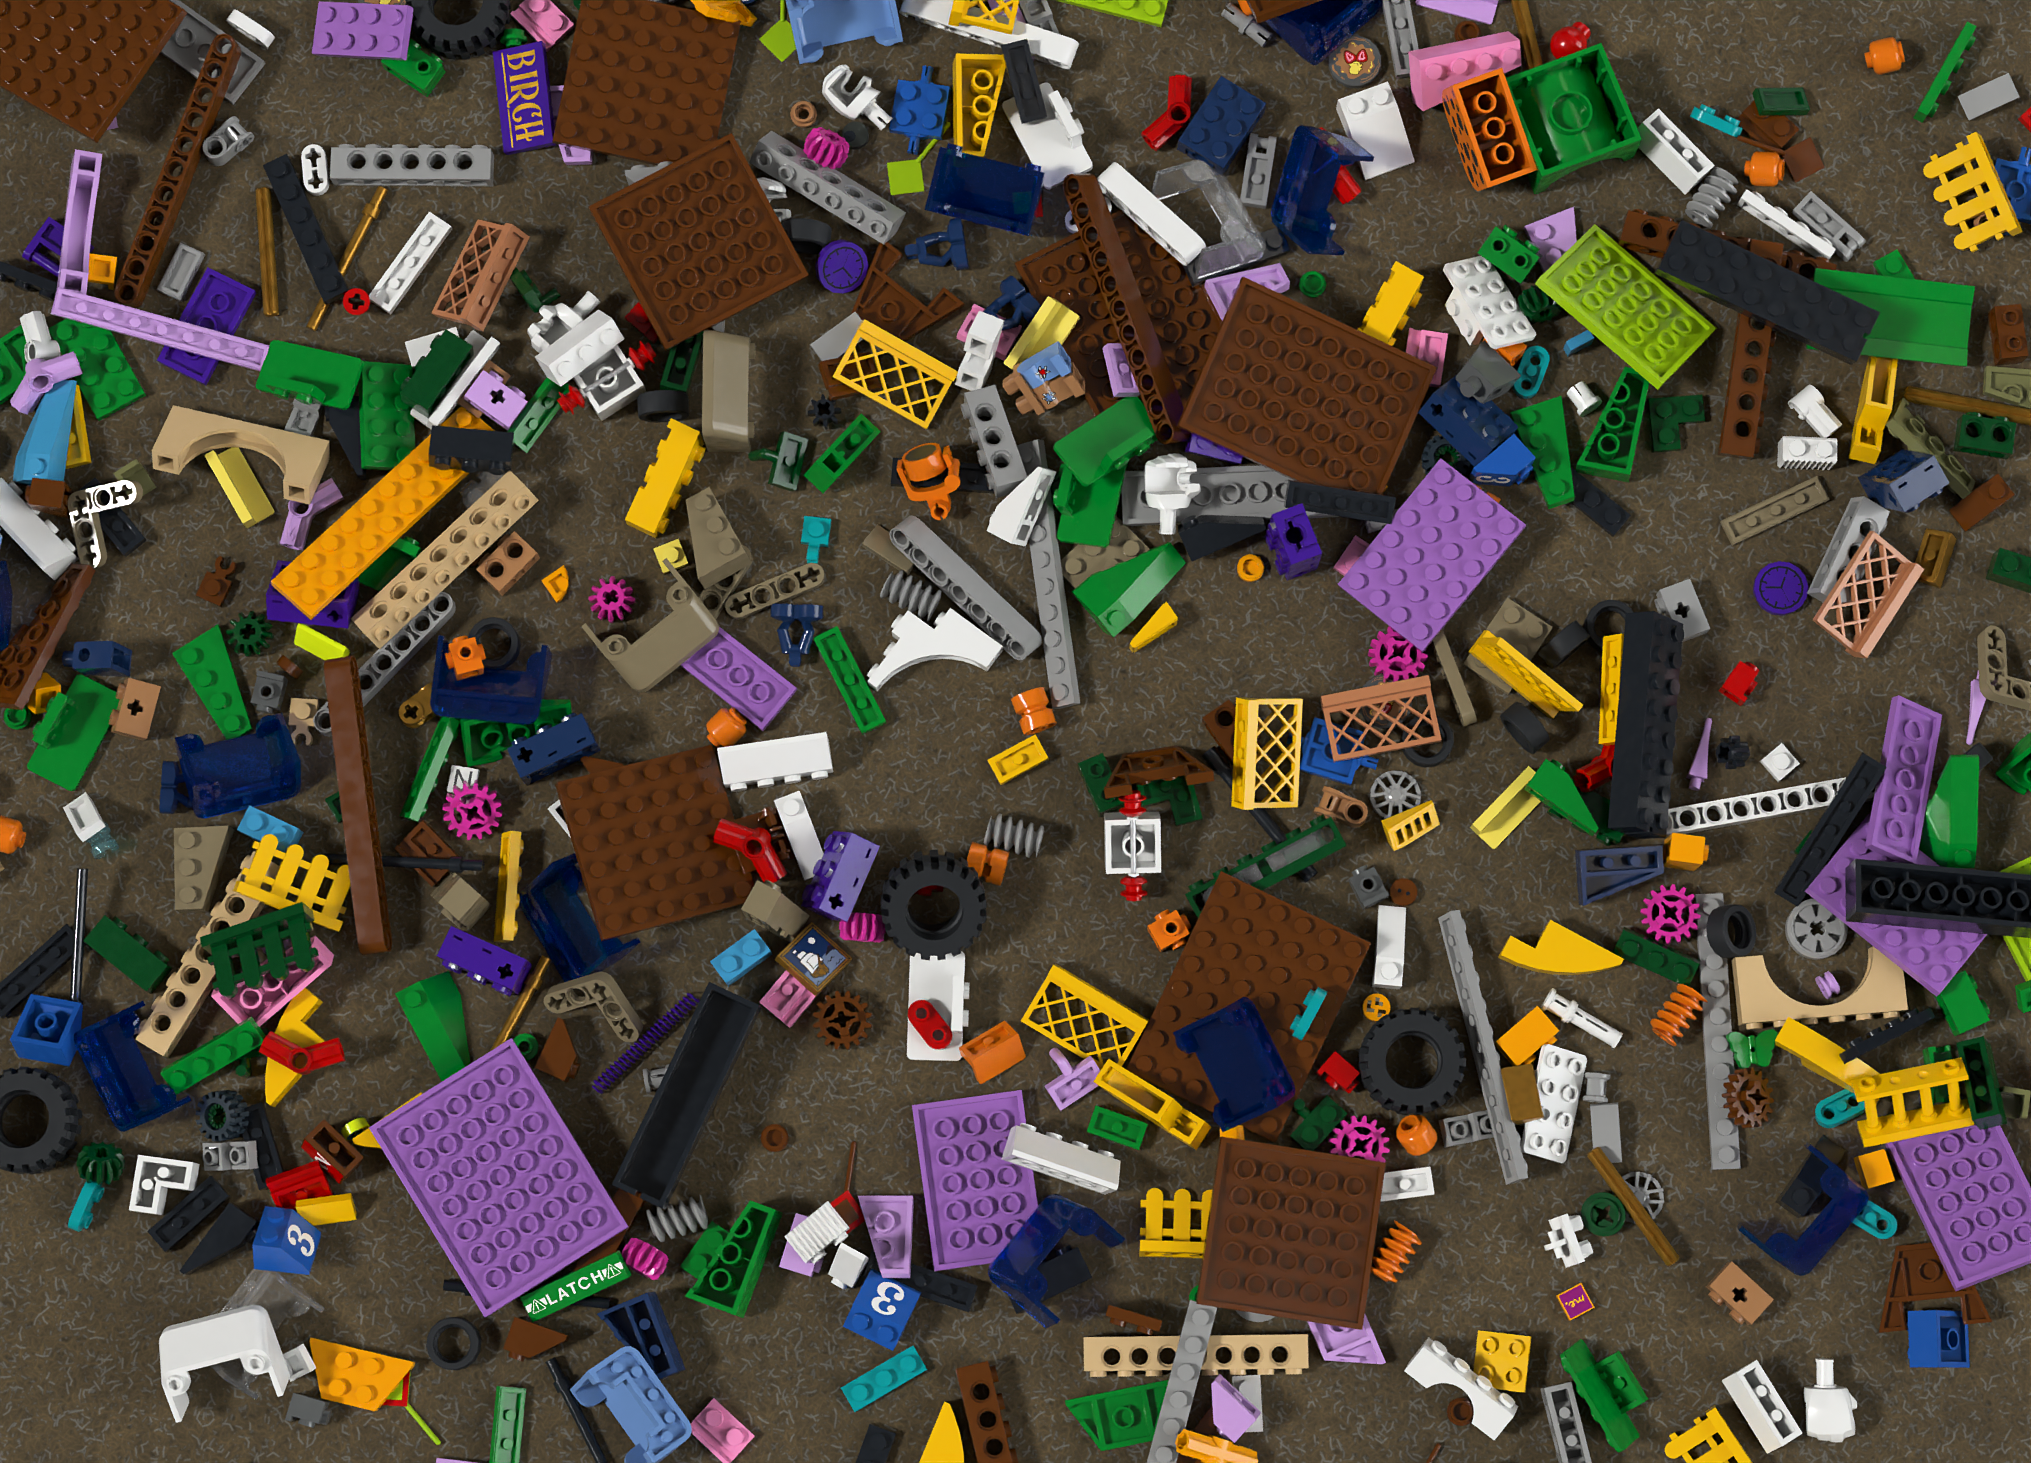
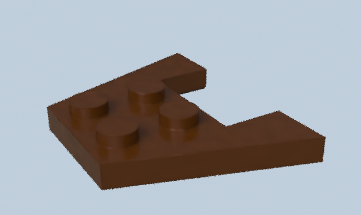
M888 242L885 244L879 243L852 310V313L856 312L861 320L865 319L906 342L964 307V303L944 287L927 307L887 276L903 257L902 253Z
M1177 745L1126 753L1121 756L1104 787L1105 799L1133 794L1131 786L1133 783L1145 785L1152 780L1158 779L1171 781L1178 776L1184 775L1187 785L1215 781L1213 770Z
M1932 1243L1896 1246L1878 1333L1907 1330L1903 1302L1960 1297L1963 1325L1992 1322L1975 1285L1955 1292Z

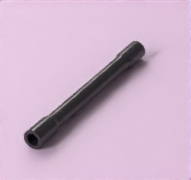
M1213 746L1202 757L1232 790L1233 770L1223 755ZM1264 808L1248 810L1269 837L1276 841L1277 845L1287 840L1285 833ZM1311 864L1297 873L1306 883L1318 871Z

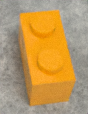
M1671 833L1664 840V867L1695 871L1708 858L1709 845H1705V837Z
M1536 1006L1500 1037L1494 1045L1512 1066L1526 1065L1537 1058L1533 1053L1542 1045H1552L1557 1041L1554 1035L1559 1030L1543 1011Z

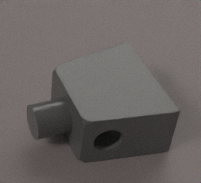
M1484 340L1459 371L1456 380L1461 384L1460 391L1464 396H1473L1478 402L1484 404L1506 394L1521 375Z

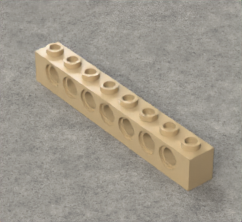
M509 470L362 607L351 620L381 649L539 500Z
M255 851L251 856L247 855L244 858L240 869L243 870V867L249 869ZM271 861L265 876L275 879L279 866ZM241 872L237 879L233 878L227 885L225 890L227 895L222 903L219 901L213 907L210 914L213 917L207 926L203 925L196 935L198 941L192 949L189 948L184 953L181 959V963H183L177 973L173 972L166 983L168 988L163 996L159 995L152 1004L151 1009L153 1012L148 1020L144 1019L137 1028L136 1033L138 1036L135 1040L166 1058L170 1057L213 988L212 983L217 981L214 965L208 964V960H205L203 957L205 949L201 946L200 937L218 931V928L223 923H228L231 927L257 918L265 906L264 903L232 891L236 881L244 882L246 876L241 874ZM262 882L260 889L269 892L271 886ZM237 900H244L245 907L243 911L234 913L233 904ZM194 970H199V981L190 984L188 980L189 974ZM183 993L185 995V1003L181 1007H175V996ZM164 1017H169L171 1021L170 1027L165 1031H161L159 1029L160 1020Z
M1308 1334L1212 1335L1209 1337L1201 1367L1202 1376L1218 1375V1370H1229L1230 1375H1246V1369H1257V1375H1274V1369H1285V1374H1302V1369L1309 1368ZM1180 1336L1083 1337L1084 1371H1090V1377H1106V1371H1118V1377L1134 1376V1371H1146V1376H1162V1370H1171L1173 1363L1164 1364L1160 1360V1352L1164 1348H1170L1176 1354ZM1277 1346L1283 1347L1287 1352V1358L1282 1363H1277L1272 1358V1351ZM1221 1347L1228 1348L1231 1352V1359L1226 1364H1222L1216 1359V1351ZM1254 1347L1258 1350L1259 1359L1257 1362L1248 1363L1244 1359L1246 1348ZM1137 1348L1144 1349L1148 1355L1147 1361L1142 1365H1138L1132 1360V1352ZM1115 1349L1119 1352L1120 1360L1117 1364L1109 1365L1104 1361L1106 1350Z

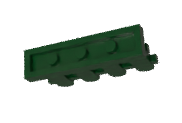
M303 902L200 937L202 948L212 955L207 957L208 964L214 965L217 981L212 983L213 989L215 991L219 990L222 996L230 999L236 996L238 983L245 981V984L250 989H259L263 985L264 974L271 973L272 977L276 980H285L289 975L288 966L296 964L303 972L311 971L315 965L314 957L319 956L318 949L312 948L309 932L313 931V926L310 922L315 921L313 911ZM291 938L294 955L286 957L283 941ZM265 947L268 964L261 966L258 949ZM240 956L243 972L235 975L232 958Z

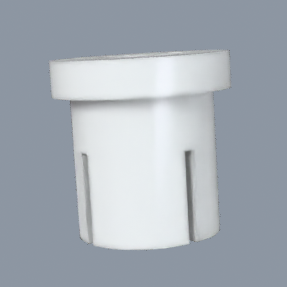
M1584 381L1575 384L1577 390L1573 386L1567 392V395L1577 407V413L1580 417L1589 414L1602 403L1600 397L1595 396Z

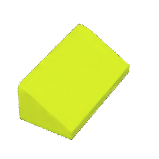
M298 623L294 640L295 645L323 660L346 657L350 654L344 645L302 623Z

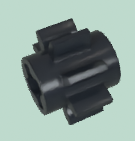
M822 394L821 400L817 402L811 400L814 410H809L808 416L816 417L813 420V426L821 423L824 425L825 430H827L829 423L838 424L835 414L842 412L841 408H834L836 400L829 401L825 399L824 394ZM822 408L823 410H826L827 408H829L830 414H823L822 416H820L819 409Z
M1739 735L1721 738V743L1716 748L1718 763H1726V769L1744 767L1745 761L1750 756L1748 742H1740Z

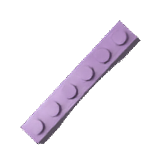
M75 149L71 163L57 288L60 287L86 295L91 234L102 154Z

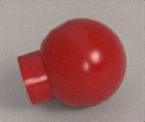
M1575 22L1572 26L1563 27L1556 31L1550 42L1553 56L1559 59L1586 49L1587 40L1591 36L1589 28L1582 22Z

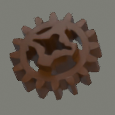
M835 991V998L833 999L826 995L827 1003L824 1005L818 1002L817 1004L821 1012L813 1013V1017L819 1019V1022L813 1024V1028L821 1029L817 1037L819 1039L826 1037L824 1044L827 1047L832 1042L835 1043L834 1046L837 1051L841 1045H844L847 1051L850 1050V1043L853 1042L859 1047L860 1042L858 1039L860 1037L868 1038L864 1030L872 1029V1024L866 1022V1019L872 1017V1013L864 1012L868 1007L867 1002L860 1005L861 996L857 995L852 999L850 991H847L844 997H841L839 991ZM845 1003L855 1006L859 1012H850L845 1008ZM834 1005L835 1011L831 1017L825 1018L828 1009ZM839 1014H844L846 1018H851L850 1021L846 1022V1027H841L839 1023H835V1020L839 1019ZM861 1023L858 1031L851 1036L850 1030L855 1024ZM834 1028L840 1032L841 1039L833 1037L826 1029Z
M1754 1068L1734 1070V1074L1728 1075L1730 1082L1723 1084L1727 1089V1093L1722 1094V1097L1727 1100L1723 1108H1729L1730 1112L1727 1117L1735 1118L1734 1125H1742L1743 1129L1761 1127L1762 1122L1768 1121L1766 1114L1773 1112L1769 1107V1103L1774 1102V1099L1770 1098L1769 1095L1773 1089L1767 1088L1768 1078H1761L1762 1072L1755 1071Z

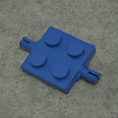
M926 65L922 67L920 81L898 80L891 116L893 119L890 121L889 131L890 133L903 134L910 138L908 154L914 153V155H918L920 140L929 138L942 140L951 88L950 86L932 83L931 78L934 68L931 66L927 68Z
M2021 147L2018 161H2007L1997 158L1994 166L2018 221L2031 224V165L2028 164L2031 148L2027 150V147ZM1997 207L1992 209L1993 213L1998 216L2000 215Z
M1314 717L1311 729L1306 737L1301 736L1302 759L1299 771L1351 786L1354 774L1360 765L1376 770L1379 759L1369 756L1334 762L1325 720ZM1332 723L1334 726L1341 730L1344 727L1343 725ZM1348 727L1345 733L1358 741L1363 731ZM1333 730L1336 739L1339 733ZM1289 733L1288 740H1287V743H1286V744H1291V743H1292V734H1291V733ZM1341 736L1336 744L1338 755L1350 753L1355 744ZM1358 746L1355 751H1360L1363 749Z

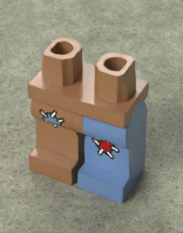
M1057 341L1022 363L1019 362L1014 365L1013 373L1003 379V388L1008 395H1012L1020 390L1024 394L1016 399V406L1022 415L1032 411L1040 415L1045 412V409H1050L1073 395L1076 398L1085 394V380L1074 363H1071L1070 357L1060 342Z

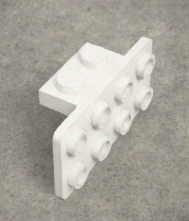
M1045 82L1039 86L1047 118L1021 124L1014 97L1004 101L1002 107L1042 184L1046 189L1050 190L1063 184L1064 178L1069 174L1086 173L1092 170L1093 164L1082 144L1081 134L1084 133L1083 127L1078 118L1073 120L1070 114L1073 110L1066 97L1062 99L1058 90L1053 91L1051 85Z
M1482 256L1445 264L1443 272L1454 288L1445 303V307L1470 346L1479 344L1483 336L1493 349L1531 341L1535 338V330L1526 316L1520 311L1518 303L1491 262Z
M962 951L961 954L954 957L952 953L946 954V959L937 960V956H930V960H923L919 953H916L914 957L910 955L908 1009L915 1001H928L947 1023L952 1032L950 1045L943 1050H934L927 1045L908 1019L907 1057L910 1060L959 1061L962 1058L959 1047L962 1046L963 1027H968L969 1010H963L964 999H969L970 984L964 982L965 954ZM919 1009L916 1012V1016L920 1019L925 1018L927 1015L924 1009ZM939 1030L933 1033L935 1040H941L944 1036L943 1032Z
M1550 1044L1542 1045L1537 1070H1534L1544 1118L1519 1124L1524 1126L1520 1145L1523 1153L1557 1163H1564L1566 1161L1587 1063L1585 1055Z

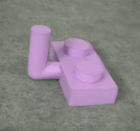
M1058 1048L1050 1050V1057L1055 1061L1063 1074L1044 1087L1061 1111L1098 1086L1093 1081L1099 1074L1100 1069L1091 1056L1071 1067L1066 1057Z

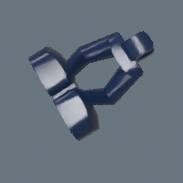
M961 217L950 219L947 232L928 234L916 238V244L906 245L905 254L909 260L919 259L920 264L944 267L951 259L957 271L969 269ZM949 241L951 244L950 249L942 257L927 253V247L938 242Z
M1010 275L1000 284L1002 296L994 300L983 312L999 318L996 315L999 310L1007 303L1012 304L1016 310L1012 318L1002 319L1004 320L1002 331L1018 327L1021 317L1030 323L1041 305L1030 293H1026L1025 288L1016 278Z
M771 604L770 617L782 621L777 632L782 653L789 654L790 666L799 667L801 665V655L809 654L815 632L811 623L823 619V606ZM795 620H799L804 629L798 645L792 644L788 632L790 625Z
M163 761L160 813L174 814L178 807V802L187 808L211 803L212 796L223 797L226 788L221 783H213L212 776L193 771L180 774L177 762ZM184 782L195 783L202 786V793L187 797L177 791L178 784Z

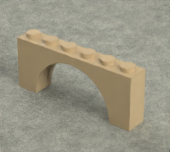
M174 405L152 449L153 469L178 475L192 459L213 449L239 447L257 451L272 459L284 474V499L309 505L330 458L328 440Z
M1874 946L1868 949L1867 969L1857 989L1843 1001L1825 1006L1804 1004L1784 994L1770 978L1763 955L1735 957L1731 960L1738 1026L1746 1025V1030L1763 1029V1024L1773 1023L1774 1028H1782L1788 1017L1801 1021V1024L1806 1026L1818 1024V1019L1827 1018L1829 1023L1846 1022L1845 1017L1856 1016V1021L1873 1020V1015L1883 1014L1884 1019L1900 1017L1901 1012L1908 1010L1904 971Z

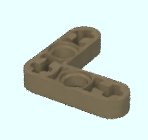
M123 480L76 491L69 496L68 510L81 564L90 565L92 568H100L106 563L107 552L98 512L138 503L143 496V489L139 482ZM128 489L133 490V494L119 497L118 492L127 491ZM104 490L110 494L108 505H104L100 500V495ZM85 500V505L79 507L78 502ZM89 514V518H80V515ZM86 522L92 526L90 537H86L82 532V527ZM93 541H94V543H95V544H91V545H87V546H86V542H93ZM96 553L97 558L90 560L89 555Z
M1990 625L1986 627L1977 637L1980 692L1988 700L2031 711V682L2008 676L2005 634L1997 626ZM1988 658L1995 660L1997 668H1993L1989 664ZM2013 687L2022 693V698H2018L2013 693Z
M596 972L554 985L544 997L545 1007L553 1013H563L596 1003L616 1035L625 1042L636 1041L643 1030L642 1021L614 978L606 972ZM577 988L582 990L586 996L581 997L576 995L573 989ZM609 1003L619 1005L622 1011L613 1010Z

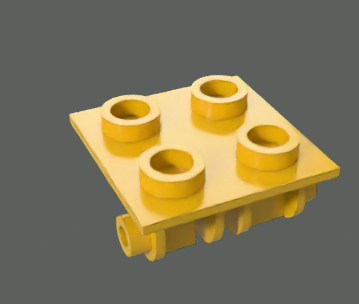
M1478 1330L1473 1372L1478 1376L1486 1377L1495 1389L1525 1393L1531 1336Z

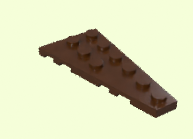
M72 563L51 589L52 596L44 605L39 604L34 612L37 616L29 626L24 623L1 652L0 708L23 710L24 706L28 703L36 683L42 677V672L48 660L54 654L59 639L67 629L69 620L77 610L79 601L91 584V579L96 570L90 565Z

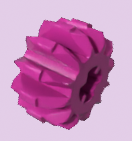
M818 127L813 128L808 134L803 151L809 159L815 161V164L835 169L841 168L842 164L845 163L850 145L838 133H834L830 129L826 130Z
M614 576L610 577L609 584H606L603 578L600 579L602 587L592 586L591 588L597 595L589 596V601L595 603L591 607L592 612H599L598 618L600 620L605 619L608 614L609 623L614 622V615H618V618L623 621L625 619L622 614L623 610L627 613H632V608L626 604L635 603V598L629 596L633 592L632 587L624 588L626 585L624 579H621L616 585ZM615 595L618 601L616 603L610 602L608 605L606 597H613Z
M851 912L848 922H839L840 937L843 940L875 943L884 940L886 930L882 915Z
M631 1238L622 1250V1257L627 1267L651 1280H658L666 1269V1264L669 1260L662 1251L637 1238Z

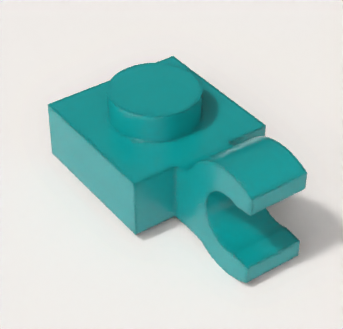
M804 516L801 544L809 545L806 557L807 564H818L820 546L828 547L831 519Z

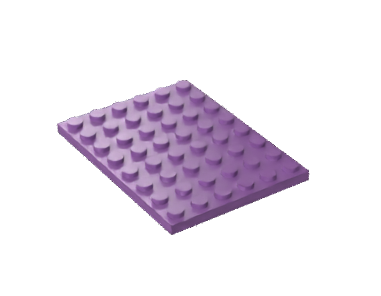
M512 1038L369 1127L485 1318L629 1227Z

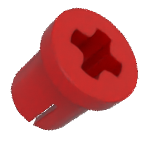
M353 288L345 293L343 306L348 313L361 315L368 310L370 297L364 290ZM357 294H360V299L364 300V305H360L358 310H354L355 304L349 300L356 298Z

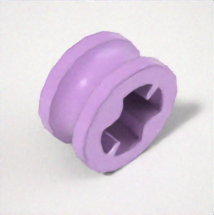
M1829 971L1824 973V977L1818 976L1815 978L1825 998H1831L1832 993H1840L1839 985Z

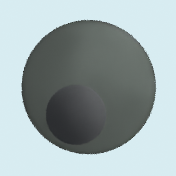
M850 122L844 127L842 137L849 143L850 149L857 150L867 144L869 133L864 124Z

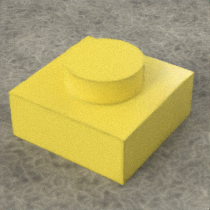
M679 539L654 548L664 575L670 573V570L662 562L666 558L676 570L689 565Z

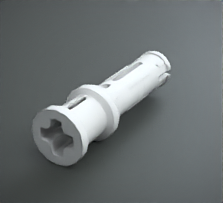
M1554 988L1550 990L1540 1008L1542 1011L1548 1010L1560 1017L1563 1023H1573L1609 1044L1612 1048L1616 1047L1623 1035L1622 1032L1617 1031L1578 1008L1576 1001H1569L1557 994Z

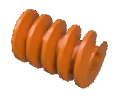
M1684 984L1677 985L1676 988L1679 993L1672 992L1670 994L1672 1002H1664L1663 1006L1666 1011L1658 1010L1657 1016L1660 1020L1652 1018L1650 1021L1653 1032L1672 1046L1677 1045L1672 1038L1673 1036L1683 1037L1679 1028H1690L1686 1019L1696 1020V1016L1692 1012L1693 1009L1702 1012L1703 1008L1699 1001L1708 1003L1696 990Z
M1394 1221L1399 1229L1389 1228L1388 1232L1392 1239L1383 1237L1382 1242L1386 1248H1376L1380 1258L1373 1256L1372 1263L1374 1267H1371V1273L1385 1282L1397 1283L1398 1280L1393 1273L1403 1274L1404 1272L1399 1263L1409 1264L1410 1261L1405 1254L1415 1255L1416 1252L1411 1245H1421L1422 1242L1415 1233Z

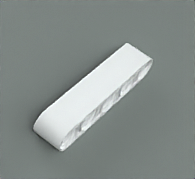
M1113 162L1097 177L1102 193L1181 264L1187 266L1206 248L1204 241L1196 232L1118 163Z

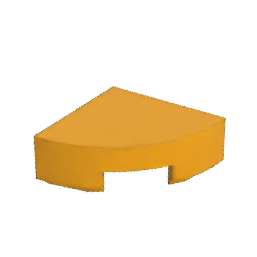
M564 565L541 580L556 603L563 599L569 586V576Z

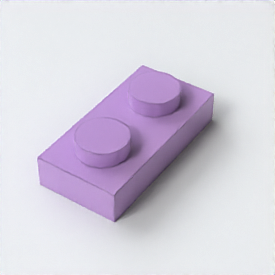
M1107 343L1102 349L1113 396L1138 397L1140 393L1121 343Z

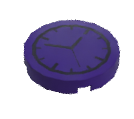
M840 239L829 243L819 253L820 257L815 264L816 277L821 285L831 292L843 294L853 291L866 277L868 269L867 256L862 248L855 243Z
M1778 561L1768 564L1759 571L1754 580L1753 593L1756 601L1763 610L1772 615L1784 616L1793 613L1803 605L1807 598L1808 583L1806 576L1798 567L1789 562Z

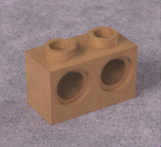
M515 531L511 535H504L497 543L498 548L492 554L487 553L478 562L479 567L476 569L479 575L501 596L540 559L538 553ZM514 547L523 548V552L518 558H511L509 556L511 549ZM502 566L504 568L501 576H490V572L494 567Z

